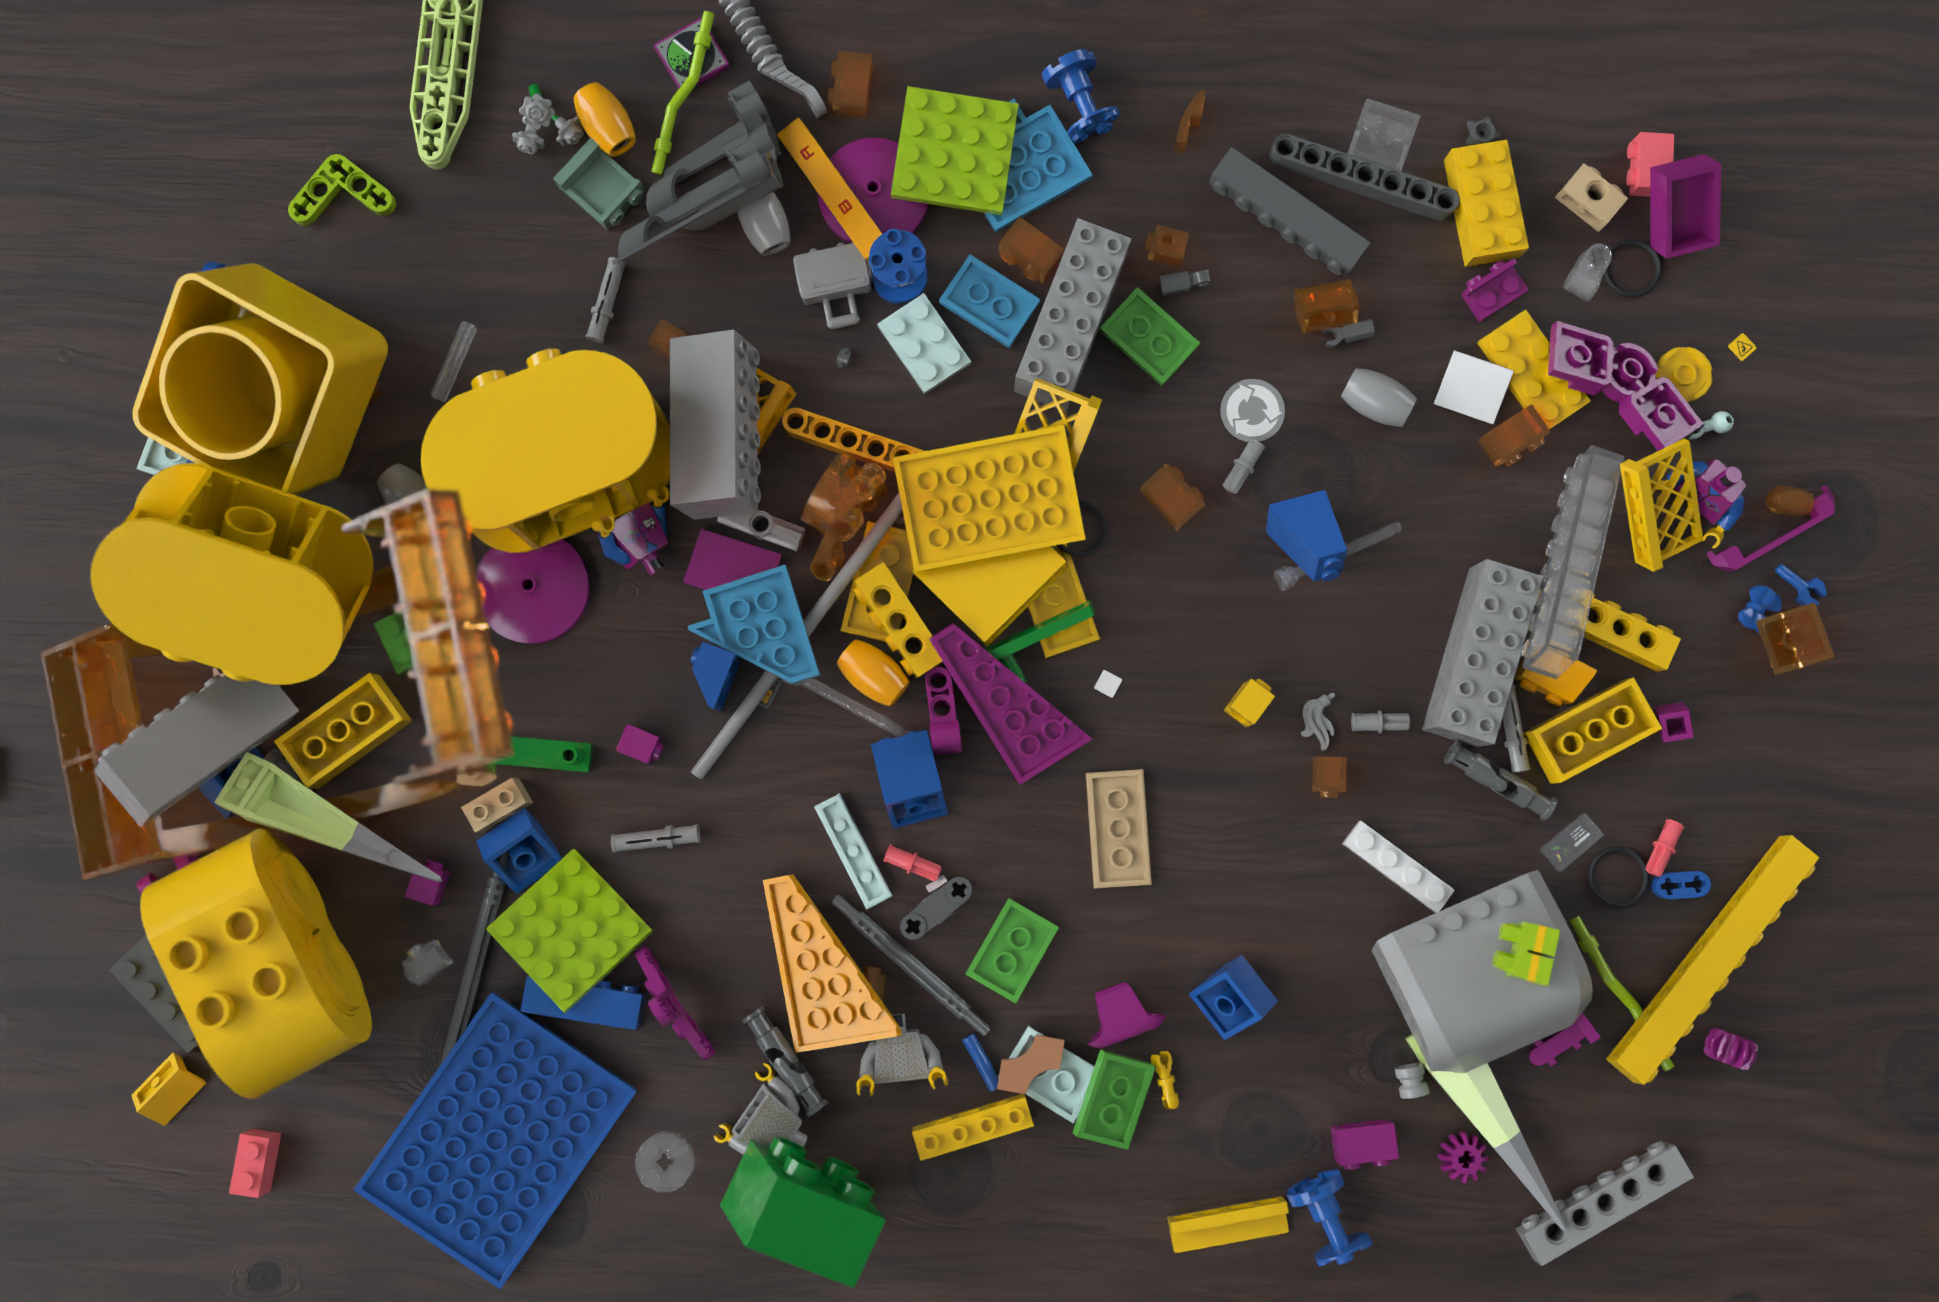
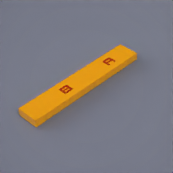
M798 117L777 135L864 259L869 262L870 248L873 242L882 235V232L803 121Z

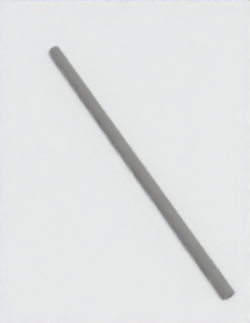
M900 493L896 495L805 617L804 624L808 637L902 513ZM767 670L764 672L691 770L693 775L701 780L705 777L778 679V676Z

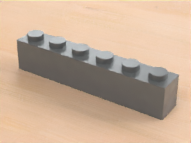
M1232 147L1211 175L1209 183L1215 192L1222 196H1229L1235 201L1238 208L1245 212L1250 211L1258 216L1260 223L1281 232V236L1286 241L1300 245L1309 257L1320 259L1336 275L1342 274L1344 277H1347L1370 244L1365 238Z

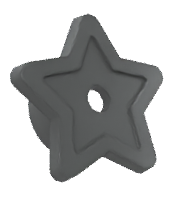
M1489 116L1478 122L1467 121L1466 125L1470 135L1465 142L1466 145L1489 143L1501 136V133L1495 130Z

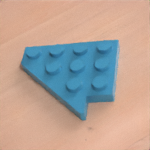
M1014 98L1010 100L1011 103H1017ZM1051 105L1027 118L1018 106L1002 215L984 213L995 233L1092 179L1091 171Z
M786 565L703 591L711 619L689 625V631L792 684L820 676Z

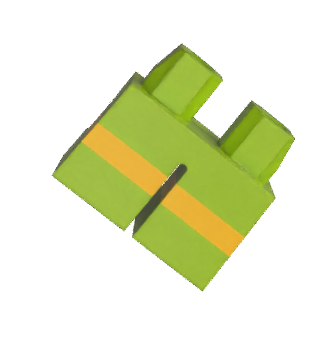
M1528 922L1517 924L1502 923L1498 939L1513 943L1511 953L1495 951L1492 966L1506 972L1505 976L1517 978L1540 987L1548 986L1554 959L1547 957H1555L1560 929Z

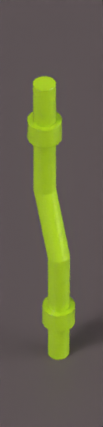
M704 11L699 32H696L694 38L695 50L689 76L667 105L660 137L656 138L654 146L656 154L651 171L654 174L662 175L666 156L671 152L672 142H670L677 111L699 82L706 49L710 48L712 40L710 32L715 15L712 12Z
M1578 915L1570 919L1569 922L1580 939L1578 943L1584 953H1588L1604 983L1630 1010L1636 1021L1643 1012L1641 1006L1614 977L1598 949L1599 943L1594 935H1590L1580 916ZM1670 1058L1663 1060L1660 1064L1664 1071L1674 1067Z

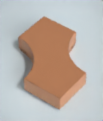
M1035 1034L1031 1046L1025 1053L1015 1058H1003L1001 1060L997 1089L1026 1094L1028 1086L1038 1074L1051 1069L1060 1070L1065 1040Z

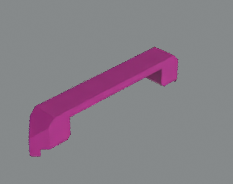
M1828 485L1821 487L1823 494L1805 504L1811 519L1743 557L1736 546L1726 548L1716 555L1713 551H1709L1707 556L1713 566L1727 572L1737 570L1833 515L1835 500Z

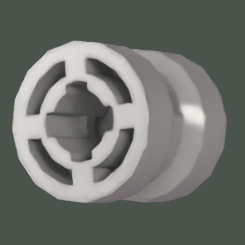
M1423 1063L1405 1064L1394 1068L1396 1078L1400 1080V1083H1403L1399 1087L1401 1098H1416L1430 1093L1428 1084L1422 1081L1425 1074Z

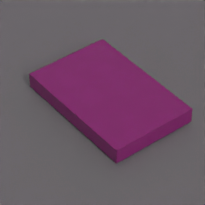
M701 529L683 583L707 590L779 567L783 555Z

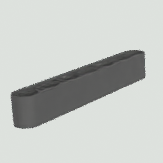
M1290 134L1278 136L1270 150V161L1276 167L1435 220H1446L1459 204V195L1452 188ZM1285 147L1290 151V154L1282 155L1277 148ZM1304 156L1314 157L1317 163L1309 164L1304 159ZM1331 165H1339L1343 169V172H1334L1331 168ZM1357 174H1366L1370 181H1361ZM1384 183H1393L1396 187V190H1388L1385 187ZM1411 191H1418L1423 199H1415ZM1438 200L1446 201L1449 208H1442L1438 204Z

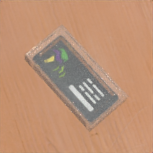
M1582 813L1539 850L1558 872H1562L1603 837L1604 834L1586 813Z

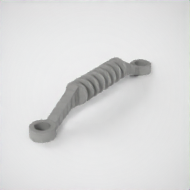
M719 0L721 7L726 8L725 14L727 17H731L730 23L733 26H737L736 33L742 36L741 42L744 45H748L746 48L747 52L754 54L752 61L759 63L757 66L758 71L789 89L791 88V90L798 92V94L805 96L816 118L826 114V107L817 90L787 70L783 63L782 55L776 53V45L770 44L772 38L770 35H765L766 28L760 25L761 19L758 16H754L755 9L749 7L750 0Z

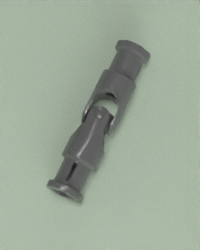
M1455 741L1444 757V763L1455 765L1465 771V775L1484 786H1489L1491 790L1521 808L1527 807L1539 814L1540 819L1543 821L1551 816L1557 806V798H1549L1537 791L1535 785L1504 768L1498 767L1496 763L1480 753L1474 754L1465 749L1459 741ZM1509 780L1516 785L1515 788L1506 789Z
M761 1006L745 1017L742 1022L748 1024L757 1037L756 1043L773 1068L778 1072L781 1080L793 1091L794 1096L798 1098L806 1110V1117H810L827 1105L828 1101L822 1099L813 1085L814 1080L804 1065L798 1060L797 1055L779 1028L772 1025L764 1013V1006ZM776 1049L784 1053L780 1058L777 1056Z

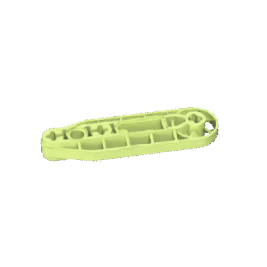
M423 0L410 112L419 156L432 169H443L449 164L451 154L469 118L483 0H471L470 6L468 5L470 0ZM430 6H431V8L433 9L434 12H429V7H430ZM428 21H433L432 38L426 39ZM467 25H473L471 43L465 42ZM451 33L454 34L453 45L451 40ZM443 45H444L443 57H442V60H441L442 47H443ZM451 46H452L451 61H449V59H450V51H451ZM424 47L430 48L428 65H422ZM463 52H470L468 70L461 69ZM421 74L427 75L425 92H419ZM460 79H466L464 97L458 96ZM418 101H423L422 118L418 120L416 113ZM457 105H463L462 114L457 124H455ZM443 122L439 129L432 130L435 123Z

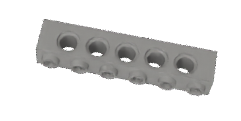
M1663 1141L1656 1142L1647 1148L1648 1152L1639 1157L1632 1156L1623 1161L1621 1168L1614 1172L1610 1170L1600 1174L1597 1177V1182L1590 1186L1583 1185L1572 1191V1196L1566 1200L1554 1201L1567 1227V1231L1560 1229L1558 1226L1556 1234L1548 1237V1227L1556 1222L1546 1211L1538 1216L1533 1214L1522 1220V1225L1517 1227L1516 1230L1533 1260L1541 1266L1547 1264L1694 1178L1677 1147L1666 1141L1664 1143ZM1656 1164L1658 1172L1653 1178H1649V1168ZM1632 1179V1189L1624 1193V1183ZM1607 1194L1608 1201L1606 1205L1599 1207V1197ZM1581 1208L1583 1211L1582 1218L1577 1222H1573L1572 1216L1574 1211Z

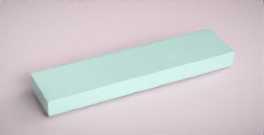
M839 793L814 806L866 909L893 896L841 794Z

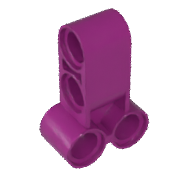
M934 667L928 671L925 680L931 722L929 726L933 755L961 753L960 730L958 720L956 719L951 675L943 667ZM935 678H943L947 681L946 685L942 688H935L931 683ZM940 705H946L950 708L949 713L945 716H939L934 711Z

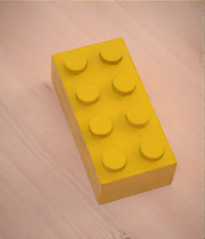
M1501 140L1451 149L1444 159L1449 188L1454 189L1459 195V204L1454 210L1464 266L1469 267L1499 262L1503 259L1520 258L1529 249L1508 141Z
M368 673L274 742L303 784L310 789H319L407 726L412 720L381 676Z
M1633 677L1619 681L1527 730L1523 734L1528 739V744L1550 784L1562 783L1661 730L1662 727Z

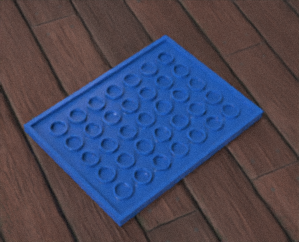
M492 992L366 1171L354 1191L501 1289L638 1089L526 1013L520 1012V1009L495 992Z

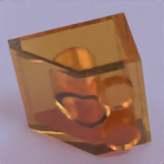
M1815 602L1755 621L1775 675L1801 669L1835 657Z

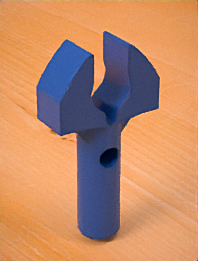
M1784 564L1776 567L1775 573L1797 589L1798 597L1795 601L1801 606H1816L1820 604L1810 597L1808 589L1814 590L1820 597L1827 596L1824 583L1817 577L1812 578L1810 581H1805Z

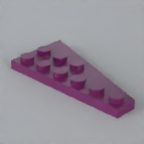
M950 624L928 638L1019 785L1092 740L1090 736L955 624Z

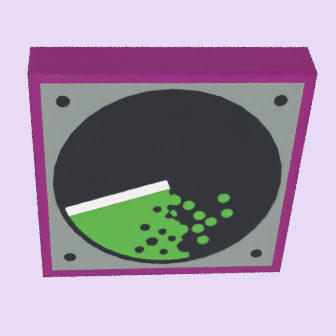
M702 18L653 45L678 89L689 76L695 50L694 38L696 32H699ZM713 36L710 48L706 49L699 82L696 86L730 68L728 61Z

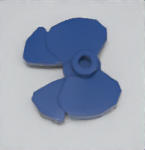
M1755 585L1749 591L1751 601L1746 604L1745 609L1740 610L1738 619L1746 628L1756 630L1757 633H1765L1772 628V623L1763 615L1765 610L1778 612L1781 610L1782 602L1780 596L1769 587Z

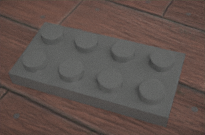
M145 935L109 971L187 1053H191L199 1044L153 951L148 937Z

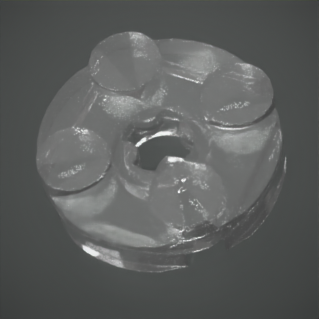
M662 1131L653 1134L641 1144L636 1154L635 1168L644 1187L656 1192L665 1193L677 1190L687 1182L694 1170L695 1154L691 1145L681 1138V1135L671 1131ZM662 1154H667V1158L673 1160V1164L669 1165L667 1170L662 1169V1166L657 1163V1160L662 1158Z

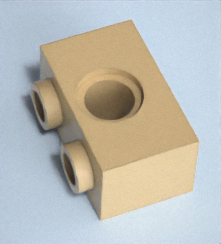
M1585 163L1555 196L1557 200L1598 232L1612 219L1628 199L1617 185L1607 182L1601 177L1597 169L1591 166L1588 167ZM1588 191L1594 192L1598 200L1591 199Z
M510 778L461 808L475 833H484L510 818L522 808H527L534 803L521 780Z

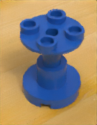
M1087 49L1075 50L1058 58L1060 64L1052 68L1051 64L1048 65L1041 75L1046 87L1049 89L1063 88L1068 101H1075L1082 116L1068 130V135L1072 138L1073 143H1080L1095 132L1098 135L1109 132L1113 128L1112 122L1120 117V110L1117 107H1106L1097 110L1090 95L1094 88L1087 75L1097 65L1093 51L1090 50L1088 53Z
M889 229L886 233L880 235L873 242L869 251V265L872 270V282L875 290L883 300L889 303L901 304L908 301L911 302L924 292L927 285L926 250L922 242L914 234L904 230Z
M1331 1169L1317 1173L1319 1178L1310 1180L1308 1177L1290 1187L1286 1194L1292 1207L1307 1205L1314 1222H1321L1330 1243L1321 1248L1314 1256L1318 1266L1326 1265L1333 1260H1336L1337 1264H1344L1354 1258L1353 1252L1366 1249L1373 1244L1367 1232L1346 1235L1337 1215L1341 1212V1208L1334 1195L1344 1185L1345 1181L1338 1169Z

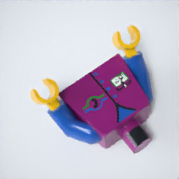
M1717 459L1706 463L1703 461H1692L1699 513L1713 525L1715 523L1718 524L1717 527L1710 528L1705 533L1703 542L1709 535H1713L1717 541L1712 548H1716L1724 538L1723 532L1725 530L1729 531L1744 511V496L1741 492L1745 489L1746 484L1741 480V471L1736 467L1727 468ZM1673 472L1666 476V481L1661 480L1659 483L1665 486ZM1681 474L1673 489L1674 491L1679 492L1685 482L1684 475ZM1657 486L1656 490L1663 491V488Z
M662 485L658 486L661 492L658 496V492L654 488H650L647 491L648 498L653 500L654 503L650 504L648 502L615 521L611 516L601 515L602 522L594 521L591 525L594 531L599 532L597 536L606 557L627 569H631L642 562L650 576L665 567L657 553L668 544L664 502L669 499L670 492L667 487Z

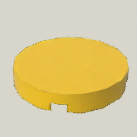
M1673 348L1661 356L1656 364L1658 371L1655 373V378L1664 377L1670 379L1687 403L1703 396L1712 384L1711 363L1702 352L1695 348Z

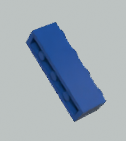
M527 976L520 1012L637 1030L641 1028L647 993L640 992L639 986L622 984L621 989L610 987L611 982L601 980L565 1014L530 976Z

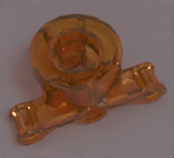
M841 452L829 465L813 490L801 516V521L824 535L810 565L812 574L821 581L831 580L835 575V569L840 568L845 562L841 541H849L863 525L864 518L862 512L875 510L888 491L884 483L886 478L885 472L879 465L867 463L861 468L857 465V460L844 452Z

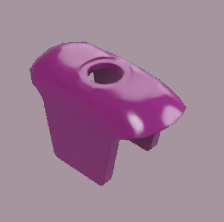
M1126 982L1095 993L1101 1028L1089 1040L1087 1045L1095 1048H1105L1125 1041L1128 1038L1136 1037L1159 1027L1167 1014L1146 1013L1131 986Z

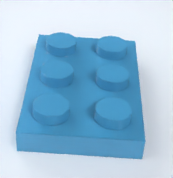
M972 255L968 256L939 299V304L1008 348L1011 347L1040 303L1039 298Z

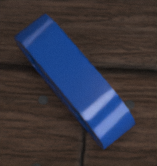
M1700 871L1663 873L1660 877L1655 876L1651 884L1653 893L1662 899L1702 897L1709 892L1711 887L1709 877ZM1694 876L1696 880L1701 881V886H1698L1696 890L1693 887H1685V882L1694 881ZM1666 880L1669 883H1677V888L1668 889V894L1666 890H1661V884H1664Z

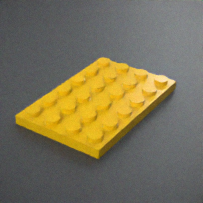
M1064 425L893 457L914 572L1085 540Z

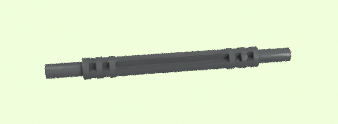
M839 894L832 900L831 904L852 921L851 925L925 988L957 1018H963L982 1036L989 1032L991 1027L970 1010L971 1006L895 941L863 911L859 913Z

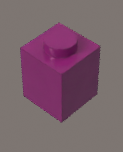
M1684 702L1654 707L1655 716L1662 727L1658 732L1664 743L1694 738L1689 709Z
M627 724L616 751L652 765L653 761H658L664 750V745L661 744L663 738Z
M427 859L426 863L420 864L439 875L443 882H436L412 874L405 897L432 906L440 905L451 871L442 869L444 864Z

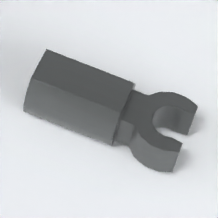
M1208 270L1188 274V271L1162 275L1159 278L1162 296L1189 292L1193 287H1205L1210 282Z
M1371 318L1342 324L1340 328L1336 325H1327L1322 330L1323 334L1333 333L1335 336V340L1328 341L1325 344L1326 348H1334L1341 341L1349 343L1373 338L1375 335Z

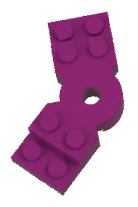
M1556 321L1551 326L1548 375L1567 380L1568 388L1595 395L1603 391L1606 396L1619 403V414L1637 436L1644 432L1657 451L1682 440L1704 425L1670 379L1664 377L1655 378V373L1658 371L1656 362L1642 347L1632 343H1622L1613 348V341L1609 336Z

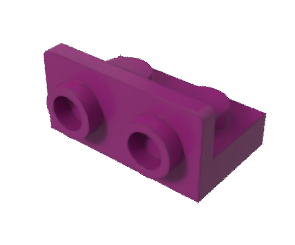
M1515 258L1507 263L1504 259L1489 268L1491 273L1485 277L1479 274L1466 283L1468 288L1461 296L1479 322L1529 291L1514 268L1517 264Z

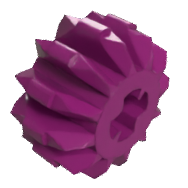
M1719 1028L1711 1029L1709 1035L1706 1036L1703 1050L1706 1056L1742 1070L1750 1069L1753 1062H1755L1758 1049L1755 1042Z
M1460 1131L1458 1139L1453 1134L1448 1135V1139L1451 1142L1449 1145L1445 1142L1440 1143V1146L1446 1151L1445 1153L1437 1154V1158L1445 1161L1440 1168L1444 1172L1449 1171L1448 1177L1451 1180L1459 1177L1460 1182L1467 1183L1470 1176L1474 1181H1477V1170L1483 1173L1487 1172V1169L1481 1165V1162L1490 1160L1489 1156L1481 1154L1487 1147L1484 1143H1478L1476 1135L1472 1134L1468 1137L1467 1133ZM1465 1152L1468 1154V1158H1464L1462 1163L1458 1160V1157L1463 1156Z

